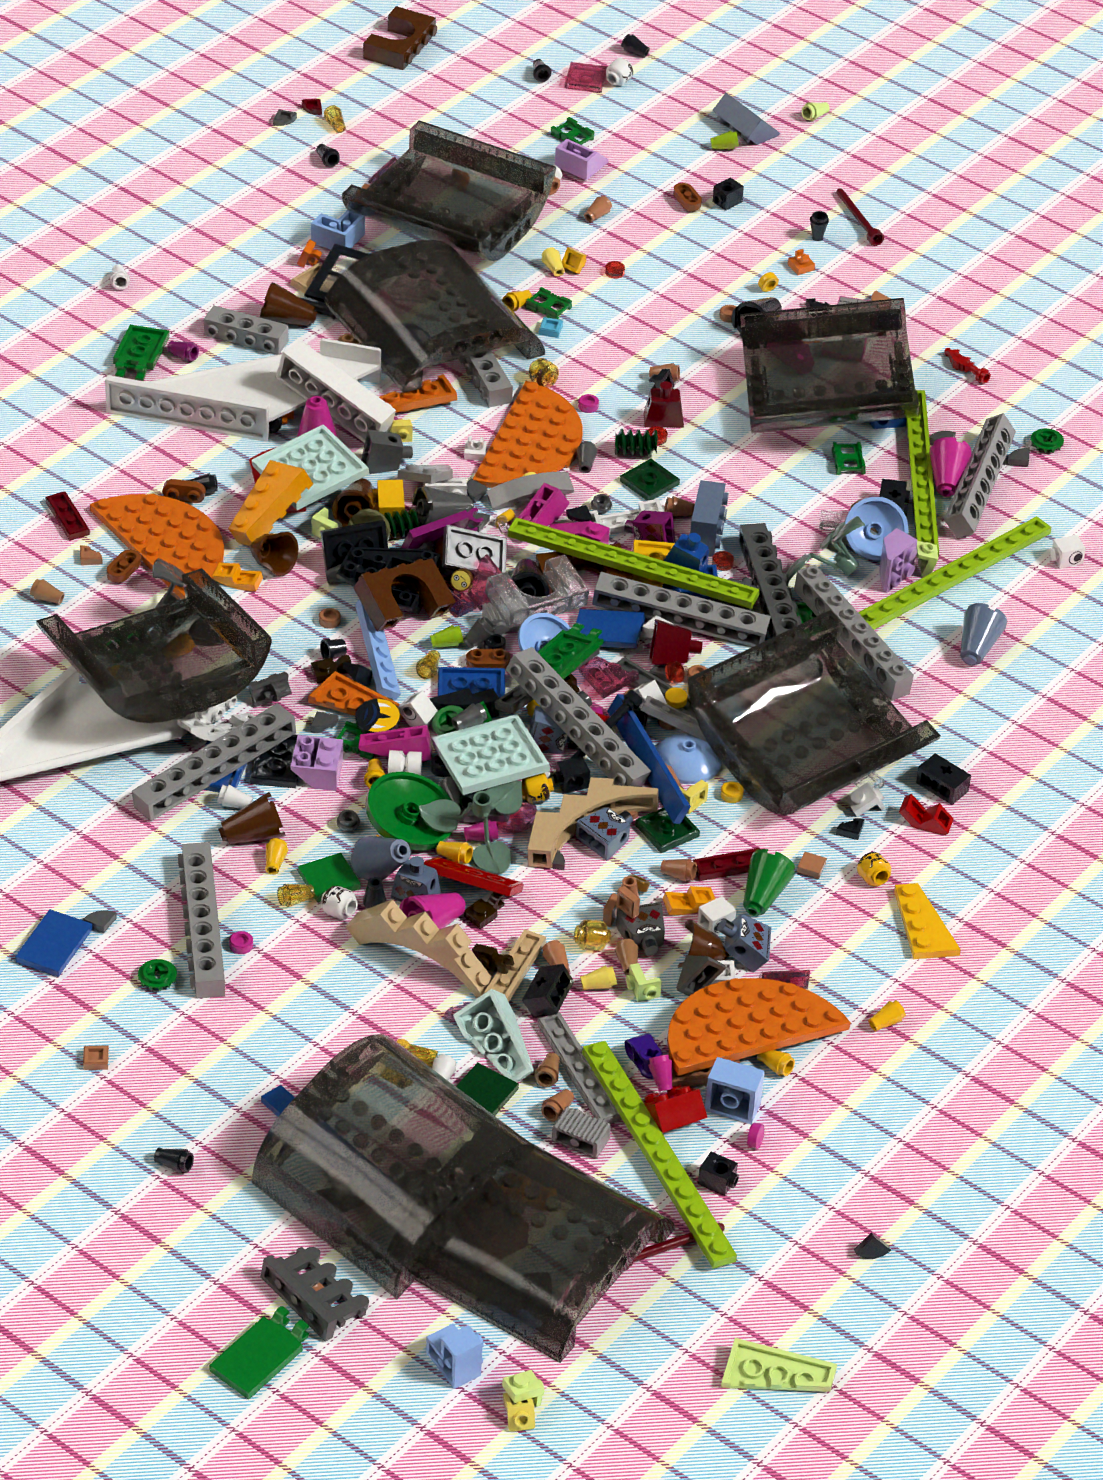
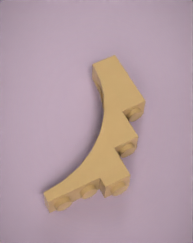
M591 777L587 796L564 794L559 813L536 811L527 849L529 867L552 868L556 852L560 851L563 845L576 834L577 820L605 807L610 808L618 815L623 811L658 812V788L614 785V779ZM543 854H546L547 862H542Z
M393 899L357 912L345 926L359 945L372 942L390 943L404 946L433 959L463 982L476 998L484 994V991L493 979L468 947L472 941L458 923L439 930L426 912L407 918Z

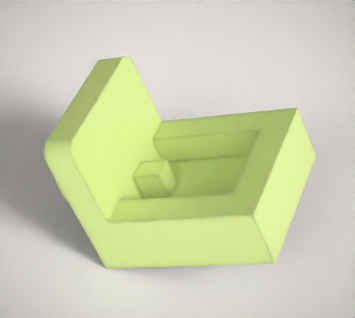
M325 507L318 513H315L311 519L312 534L320 539L321 530L338 528V523L328 519V509Z
M639 963L631 964L629 966V975L626 976V983L628 989H632L637 1002L660 997L661 979L646 980Z
M532 1370L503 1378L502 1387L514 1403L532 1398L535 1407L541 1406L544 1385Z

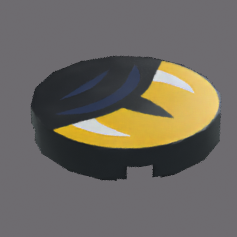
M371 699L365 701L356 711V726L361 729L363 734L398 729L400 725V710L397 705L389 700Z

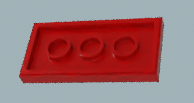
M440 857L424 861V865L435 868L438 875L509 897L523 891L524 884L520 881Z

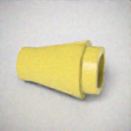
M553 247L545 249L541 254L542 262L550 269L554 276L559 277L563 275L565 269L563 268L560 252Z
M605 965L584 976H580L583 990L612 989V986L617 985L613 966L607 967Z

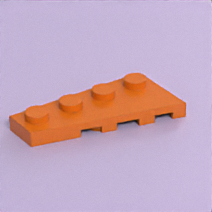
M442 374L437 376L438 380L431 382L428 379L422 381V385L416 388L408 386L401 393L394 391L379 396V398L389 403L396 409V412H408L411 409L428 408L431 405L448 404L451 401H456L457 392L445 375Z
M336 671L308 695L309 703L354 716L358 707L371 699H385L393 702L397 707L401 705Z

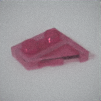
M488 554L481 559L467 593L480 611H482L484 603H492L505 594L508 583L507 578Z
M598 656L578 668L579 673L603 699L639 679L637 671L632 670L628 672L623 670L621 665L614 662L610 663Z

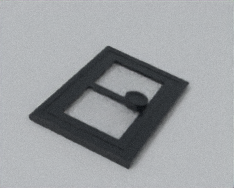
M334 244L304 296L333 305L339 304L343 309L353 311L382 263L383 258Z

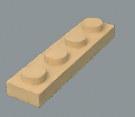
M524 929L508 954L513 957L515 964L513 966L506 965L508 969L507 974H501L497 971L484 993L494 989L505 994L509 1002L546 944V936Z

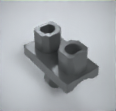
M275 673L263 680L250 682L248 686L253 705L256 707L270 701L278 702L281 700V697L292 694L288 682V673Z

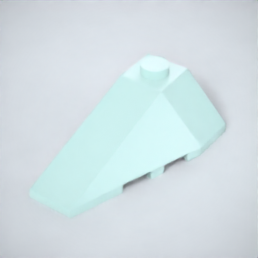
M490 989L453 1014L462 1035L478 1048L477 1050L482 1055H485L505 1077L519 1082L534 1072L515 1014L505 994Z

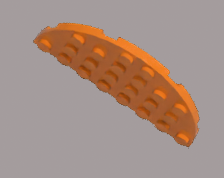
M525 381L473 480L488 488H493L507 481L520 478L528 472H535L536 474L558 472L564 467H569L576 459L577 447L583 440V426L579 414L569 401L560 394L547 387L540 386L536 382Z
M156 494L120 495L102 498L90 504V511L130 550L139 552L141 561L151 571L157 558H160L178 567L186 574L188 580L184 586L179 587L176 585L173 590L183 602L196 593L201 594L205 592L206 587L211 582H215L212 575L218 564L224 563L223 538L215 523L199 509L177 499ZM161 579L168 587L170 586V582Z
M733 978L708 985L691 994L680 1004L669 1024L667 1036L669 1059L672 1060V1067L679 1076L712 1067L717 1057L735 1061L850 1029L851 1022L838 1008L826 999L793 983L762 978Z

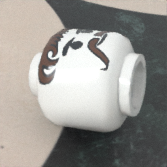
M623 58L614 60L606 69V78L612 85L622 86L633 76L632 64Z
M340 886L330 887L323 893L321 898L323 911L327 915L340 920L352 916L358 905L355 894L351 890Z

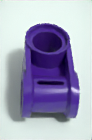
M645 1033L625 1040L624 1046L628 1058L633 1061L643 1077L654 1079L648 1067L650 1064L649 1058L661 1056L663 1053L655 1043L652 1035Z

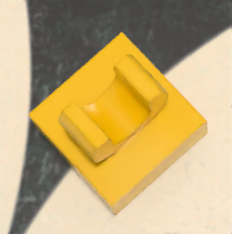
M567 247L562 260L563 267L580 274L582 267L585 266L587 261V255L572 247Z

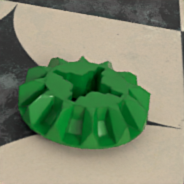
M1048 428L1034 431L1030 439L1032 446L1036 447L1038 451L1044 450V452L1050 451L1054 453L1055 450H1060L1064 444L1063 436L1058 431Z
M454 705L441 708L432 720V727L435 733L439 736L457 731L453 726L449 727L448 717L451 720L460 714L463 709Z
M153 959L147 961L138 970V980L141 981L142 987L148 986L150 991L154 988H158L160 991L163 987L170 988L171 983L176 982V967L167 960ZM155 971L161 976L160 979L155 977Z

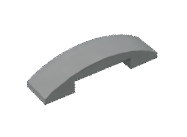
M546 472L532 474L495 486L487 491L492 511L512 507L513 502L533 498L543 483L560 489L563 495L574 493L569 473Z

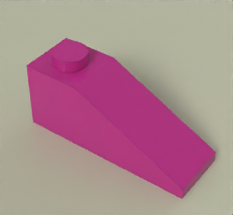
M543 483L518 518L549 526L559 519L570 503L560 489Z
M592 521L559 523L549 526L609 545L610 528Z
M428 725L360 734L359 749L361 751L388 758L389 750L403 751L404 755H407L409 751L422 752V763L432 760L433 747Z

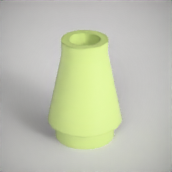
M808 102L802 107V116L806 120L814 121L829 112V104L827 102Z

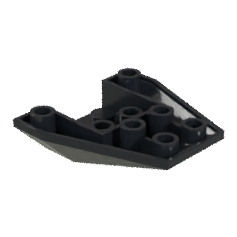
M351 547L336 577L354 586L358 582L359 577L366 572L375 573L383 568L391 569L399 564L405 563L407 565L419 559L427 560L432 558L438 568L441 554L423 549ZM391 586L393 597L400 610L415 614L420 613L423 605L418 594L404 586Z

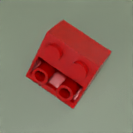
M675 1085L670 1090H667V1093L659 1094L656 1092L644 1096L645 1100L643 1103L662 1133L708 1118L700 1089L690 1088L689 1085L683 1087Z

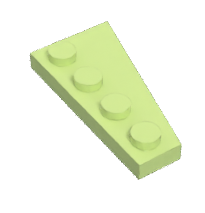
M735 1338L721 1382V1388L831 1392L837 1364Z

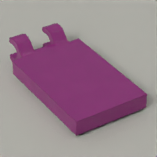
M472 508L468 512L464 510L409 530L401 548L418 549L424 542L433 541V546H435L436 541L444 535V527L446 525L477 531L478 527L469 528L468 525L479 526L483 518L475 519L473 515L477 514L478 508Z

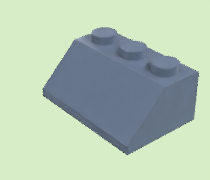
M726 92L712 110L718 115L717 120L724 125L728 122L730 124L728 128L733 132H737V134L741 132L740 137L748 143L753 141L758 145L780 134V132Z

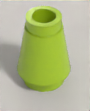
M728 131L710 138L712 149H734V147H739L737 132Z
M451 625L430 635L433 648L453 647L464 643L460 626L454 627V625Z

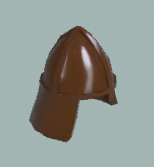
M290 532L264 534L254 540L249 546L252 556L257 563L269 569L277 576L288 574L295 566L298 558V542Z
M688 919L685 922V928L693 933L688 955L708 956L716 961H724L729 956V953L725 950V943L717 934L700 926L692 919ZM684 962L679 963L678 968H682Z

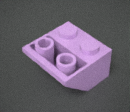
M569 139L564 140L556 147L555 165L561 170L584 180H588L608 163V159L600 153Z
M898 528L883 539L879 571L883 591L886 593L892 588L897 587L906 577H910L915 570L914 561L917 554V539Z
M298 735L291 762V770L314 789L337 791L343 762V739Z

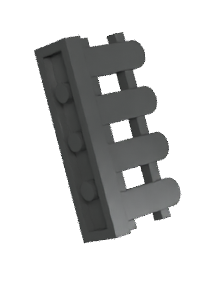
M300 1247L296 1250V1254L286 1259L282 1257L275 1259L272 1255L264 1258L260 1277L325 1342L333 1338L336 1325L341 1328L345 1326L346 1320L356 1315L360 1317L366 1315L369 1298L365 1295L353 1297L351 1295L353 1283L349 1279L336 1281L334 1279L337 1271L336 1266L332 1263L320 1265L318 1261L321 1252L318 1248L308 1247L304 1249ZM307 1267L312 1269L302 1275L297 1273ZM318 1283H326L328 1285L318 1291L312 1288ZM339 1299L345 1301L335 1307L330 1305Z

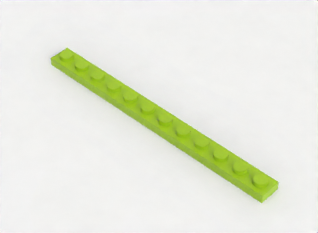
M905 390L904 404L908 411L906 428L915 539L937 545L939 558L933 474L929 454L930 440L925 390Z
M1036 516L858 613L874 630L1051 534L1052 527Z
M517 517L508 529L507 537L749 609H752L759 596V589Z
M601 1041L583 1046V1056L688 1229L693 1234L694 1239L711 1267L714 1269L736 1262L737 1254L607 1042Z

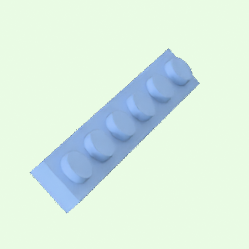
M359 599L355 606L377 693L396 700L401 693L385 631H376Z

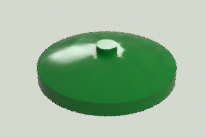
M392 772L381 776L372 784L366 797L365 809L370 823L383 837L402 839L408 843L411 850H430L437 848L440 841L446 842L452 832L442 833L433 830L421 817L420 805H426L441 799L451 800L445 790L432 780L415 773Z

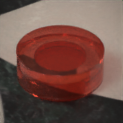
M619 261L608 262L605 266L606 276L613 279L623 277L625 265Z
M654 426L648 429L650 436H652L654 430H657V445L667 442L668 432L665 428Z
M726 551L716 552L712 558V565H716L717 570L720 571L730 570L734 565V556Z
M679 661L666 664L665 674L667 680L671 684L681 683L685 676L682 664Z

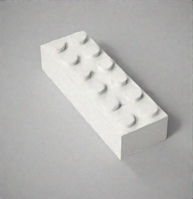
M299 338L282 352L276 378L305 400L313 396L324 398L327 401L332 419L364 443L368 430L390 432L396 409L389 403L376 396L374 392L361 385L356 379L346 374L341 368L335 366L325 356L320 355Z

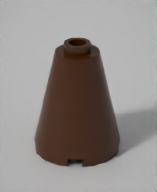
M273 282L270 284L264 299V306L261 309L260 318L290 325L309 326L310 323L314 324L318 313L314 311V306Z
M361 478L351 483L334 499L332 506L333 516L342 523L343 527L348 526L350 519L358 511L363 509L375 510L371 482Z
M270 792L262 795L221 822L222 827L218 828L223 842L227 840L229 844H237L286 836L284 831H279V828H282L283 825L274 802H269L267 799L272 797Z

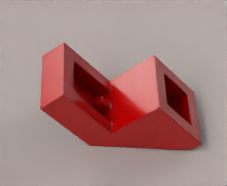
M912 794L904 797L899 813L913 828L941 835L949 833L954 820L940 803L925 809Z

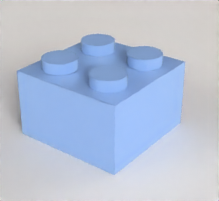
M717 1057L708 1076L705 1110L752 1125L761 1104L765 1071Z

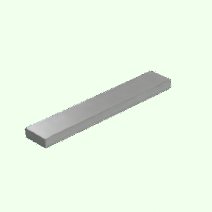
M558 1012L557 1015L539 1018L537 1021L538 1027L554 1053L559 1056L560 1063L595 1118L603 1119L606 1123L609 1122V1124L621 1121L622 1118L583 1056L581 1045L561 1013Z

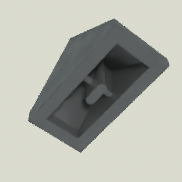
M686 955L676 986L677 991L690 996L710 985L726 969V966L708 956Z

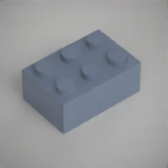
M700 480L690 533L699 534L701 537L700 542L709 547V557H714L715 550L720 549L721 536L719 535H723L724 531L723 521L726 522L727 509L724 505L728 503L729 493L725 492L726 483Z

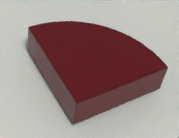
M321 99L302 100V108L306 112L322 115Z

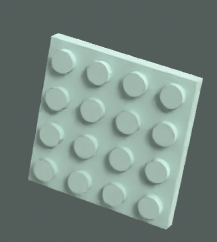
M324 424L252 459L253 467L260 474H262L269 460L299 467L306 471L313 485L310 489L306 488L300 494L301 498L297 503L293 502L291 504L296 510L369 475V468Z
M518 714L432 737V745L462 795L550 771L547 759Z

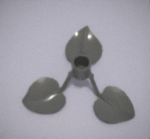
M157 558L152 568L153 578L164 579L171 583L167 593H165L155 607L158 613L166 618H170L176 609L180 611L188 603L195 599H200L203 603L221 613L229 623L230 616L227 608L220 600L206 592L196 593L180 604V598L173 593L176 585L183 587L188 578L178 567Z

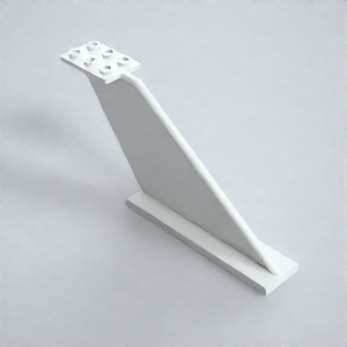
M325 338L321 339L320 352H318L320 355L325 356L327 360L341 368L353 379L380 383V348ZM282 354L148 382L107 375L105 379L106 413L267 442L269 439V422L304 406L307 400L276 378Z
M71 665L0 728V782L181 738L188 731L177 725L178 720L196 718L207 725H213L222 718L224 713L233 708L237 702L236 670L231 668L216 683L79 684V669ZM192 734V738L197 740L198 737Z

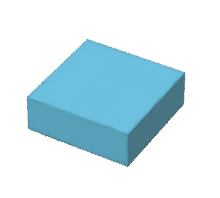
M543 317L539 328V335L559 338L563 327V320Z

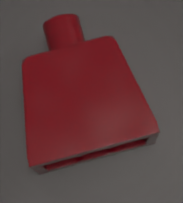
M664 381L660 384V388H652L650 390L643 413L644 427L684 428L680 390L672 389V383Z
M655 619L649 662L651 664L687 663L689 653L701 654L703 642L691 640L692 632L689 629Z

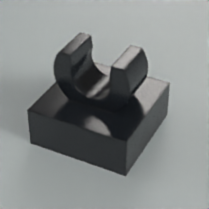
M662 369L658 375L653 374L649 378V382L655 383L652 388H660V384L664 381L672 383V389L675 387L670 369Z

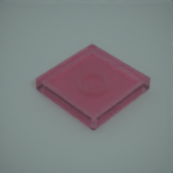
M571 62L565 80V88L602 93L608 66Z

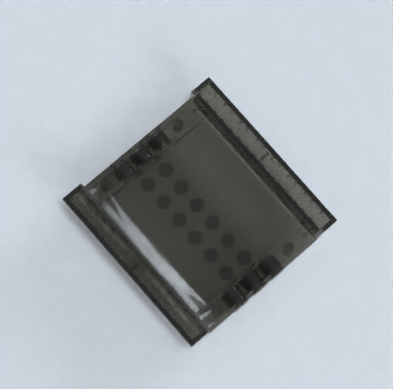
M419 120L410 128L409 149L367 189L351 184L342 193V201L347 210L364 215L366 218L489 261H497L503 258L529 232L538 219L550 193L556 166Z
M421 240L409 242L371 253L347 268L334 282L324 300V304L360 345L381 349V368L403 393L421 389L423 368L512 344L527 360L545 355L544 346L533 331L457 250L442 241Z
M904 298L740 314L751 434L919 417V402L914 385Z
M202 568L182 574V580L185 583V599L94 628L74 633L57 614L36 620V624L41 632L109 708L126 719L142 723H158L182 719L189 714L206 711L208 708L226 702L236 696L258 675L267 659L272 643L271 636Z
M831 610L688 678L691 705L706 741L748 794L761 806L776 814H793L936 742L941 737L928 720L912 727L839 643L844 624Z
M374 1034L353 1042L334 1056L282 1111L265 1136L258 1151L252 1173V1184L395 1299H398L414 1282L408 1270L412 1262L506 1159L519 1167L535 1147L390 1036Z
M492 1125L473 1136L433 1178L419 1196L396 1238L390 1255L389 1265L561 1363L575 1347L576 1326L650 1241L656 1244L666 1241L675 1230V1224L666 1216L504 1127Z

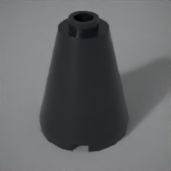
M774 297L742 302L733 310L731 317L734 329L737 328L740 333L739 336L743 339L756 341L767 333L782 311L781 303Z
M522 559L517 563L507 583L506 598L509 601L510 599L513 600L515 598L517 600L524 597L530 612H535L541 609L549 598V586L536 562L531 559Z

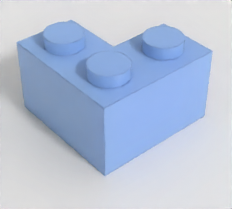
M349 209L339 219L321 213L311 223V240L316 242V245L330 250L334 244L352 248L365 235V215Z
M451 1324L426 1337V1354L454 1389L481 1376L483 1363L482 1347H484L481 1336L477 1332L474 1333L469 1325L458 1330L454 1324Z

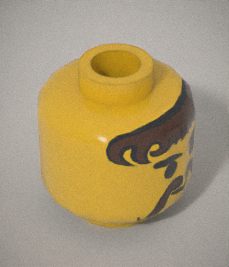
M541 773L522 779L523 800L526 799L530 804L549 800L550 792L554 791L552 778L547 779L546 774Z
M877 852L865 854L857 864L858 874L868 885L873 887L886 883L891 875V865Z

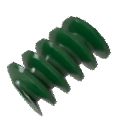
M620 429L618 434L615 431V455H618L620 449H622L623 455H626L628 450L631 451L632 456L635 455L636 450H639L640 456H643L645 450H647L648 456H651L653 451L657 454V430L653 431L652 436H650L648 430H645L643 436L640 429H637L635 435H633L631 429H628L626 435L623 429Z
M411 508L409 513L406 510H401L400 514L398 511H393L392 516L389 512L384 513L385 518L389 522L390 533L393 538H396L397 532H400L401 536L405 537V531L408 530L409 532V530L419 527L414 508Z

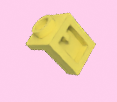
M393 420L390 433L399 434L402 442H412L413 426L411 420Z
M702 779L695 785H691L687 790L679 786L691 806L687 812L688 814L707 801L708 783Z
M503 1393V1403L507 1412L509 1431L534 1429L535 1411L532 1398L514 1403L507 1393Z

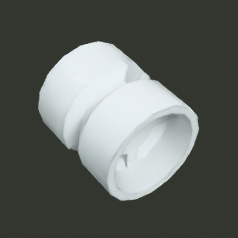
M389 750L388 773L410 772L421 775L422 752L409 751L407 755H404L403 751Z

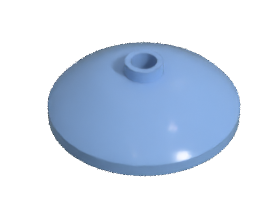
M869 497L859 501L851 508L845 519V524H847L851 519L859 516L865 526H861L848 533L845 537L852 550L868 560L881 561L883 539L896 528L908 534V521L902 509L893 501L883 497ZM871 528H875L877 530L876 535L871 534Z
M533 614L519 628L518 645L520 651L533 647L538 652L562 630L569 631L571 627L564 620L553 614Z
M688 733L670 736L661 741L656 747L664 763L672 766L681 784H696L701 779L706 782L716 776L721 769L722 754L719 748Z

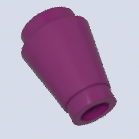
M170 341L167 347L169 353L187 362L196 360L199 354V348L194 342Z

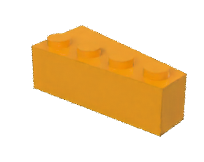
M269 460L228 527L239 544L250 546L258 537L268 534L274 528L272 526L274 522L280 518L282 519L287 514L285 510L293 502L297 503L301 498L300 494L306 488L310 489L313 485L306 471L299 467Z

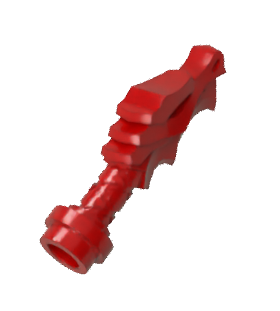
M946 348L944 350L945 356L949 357L952 368L959 369L965 373L970 371L975 375V379L979 383H987L991 377L989 370L986 368L980 369L975 366V362L970 361V357L961 355L959 349L951 350Z

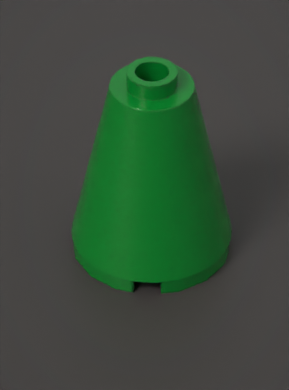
M758 849L751 856L743 906L746 912L752 916L765 914L794 878V863L779 852H775V855L767 853L769 849Z

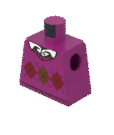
M644 510L639 513L634 521L627 520L625 523V532L634 534V540L676 543L672 512Z

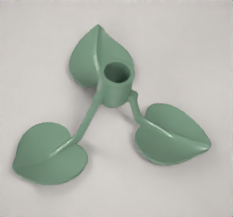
M854 517L847 524L842 522L820 544L822 550L830 543L837 549L839 553L833 558L836 561L835 563L813 553L804 554L786 571L787 587L790 579L811 558L832 566L835 570L840 568L847 576L850 575L859 566V563L848 552L841 539L853 530L865 526L860 517Z
M513 781L491 787L486 791L476 792L473 796V803L469 802L468 807L461 815L458 804L448 799L436 800L426 805H420L419 811L422 819L430 828L442 833L456 830L458 821L463 820L470 810L477 817L483 818L486 845H480L475 848L473 862L483 871L502 874L510 866L511 852L509 847L502 841L490 844L488 815L494 809L501 815H511L518 812L523 801L522 782Z

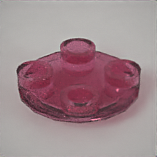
M522 802L520 810L511 814L508 822L496 821L498 831L513 834L529 829L534 824L537 811L536 805Z

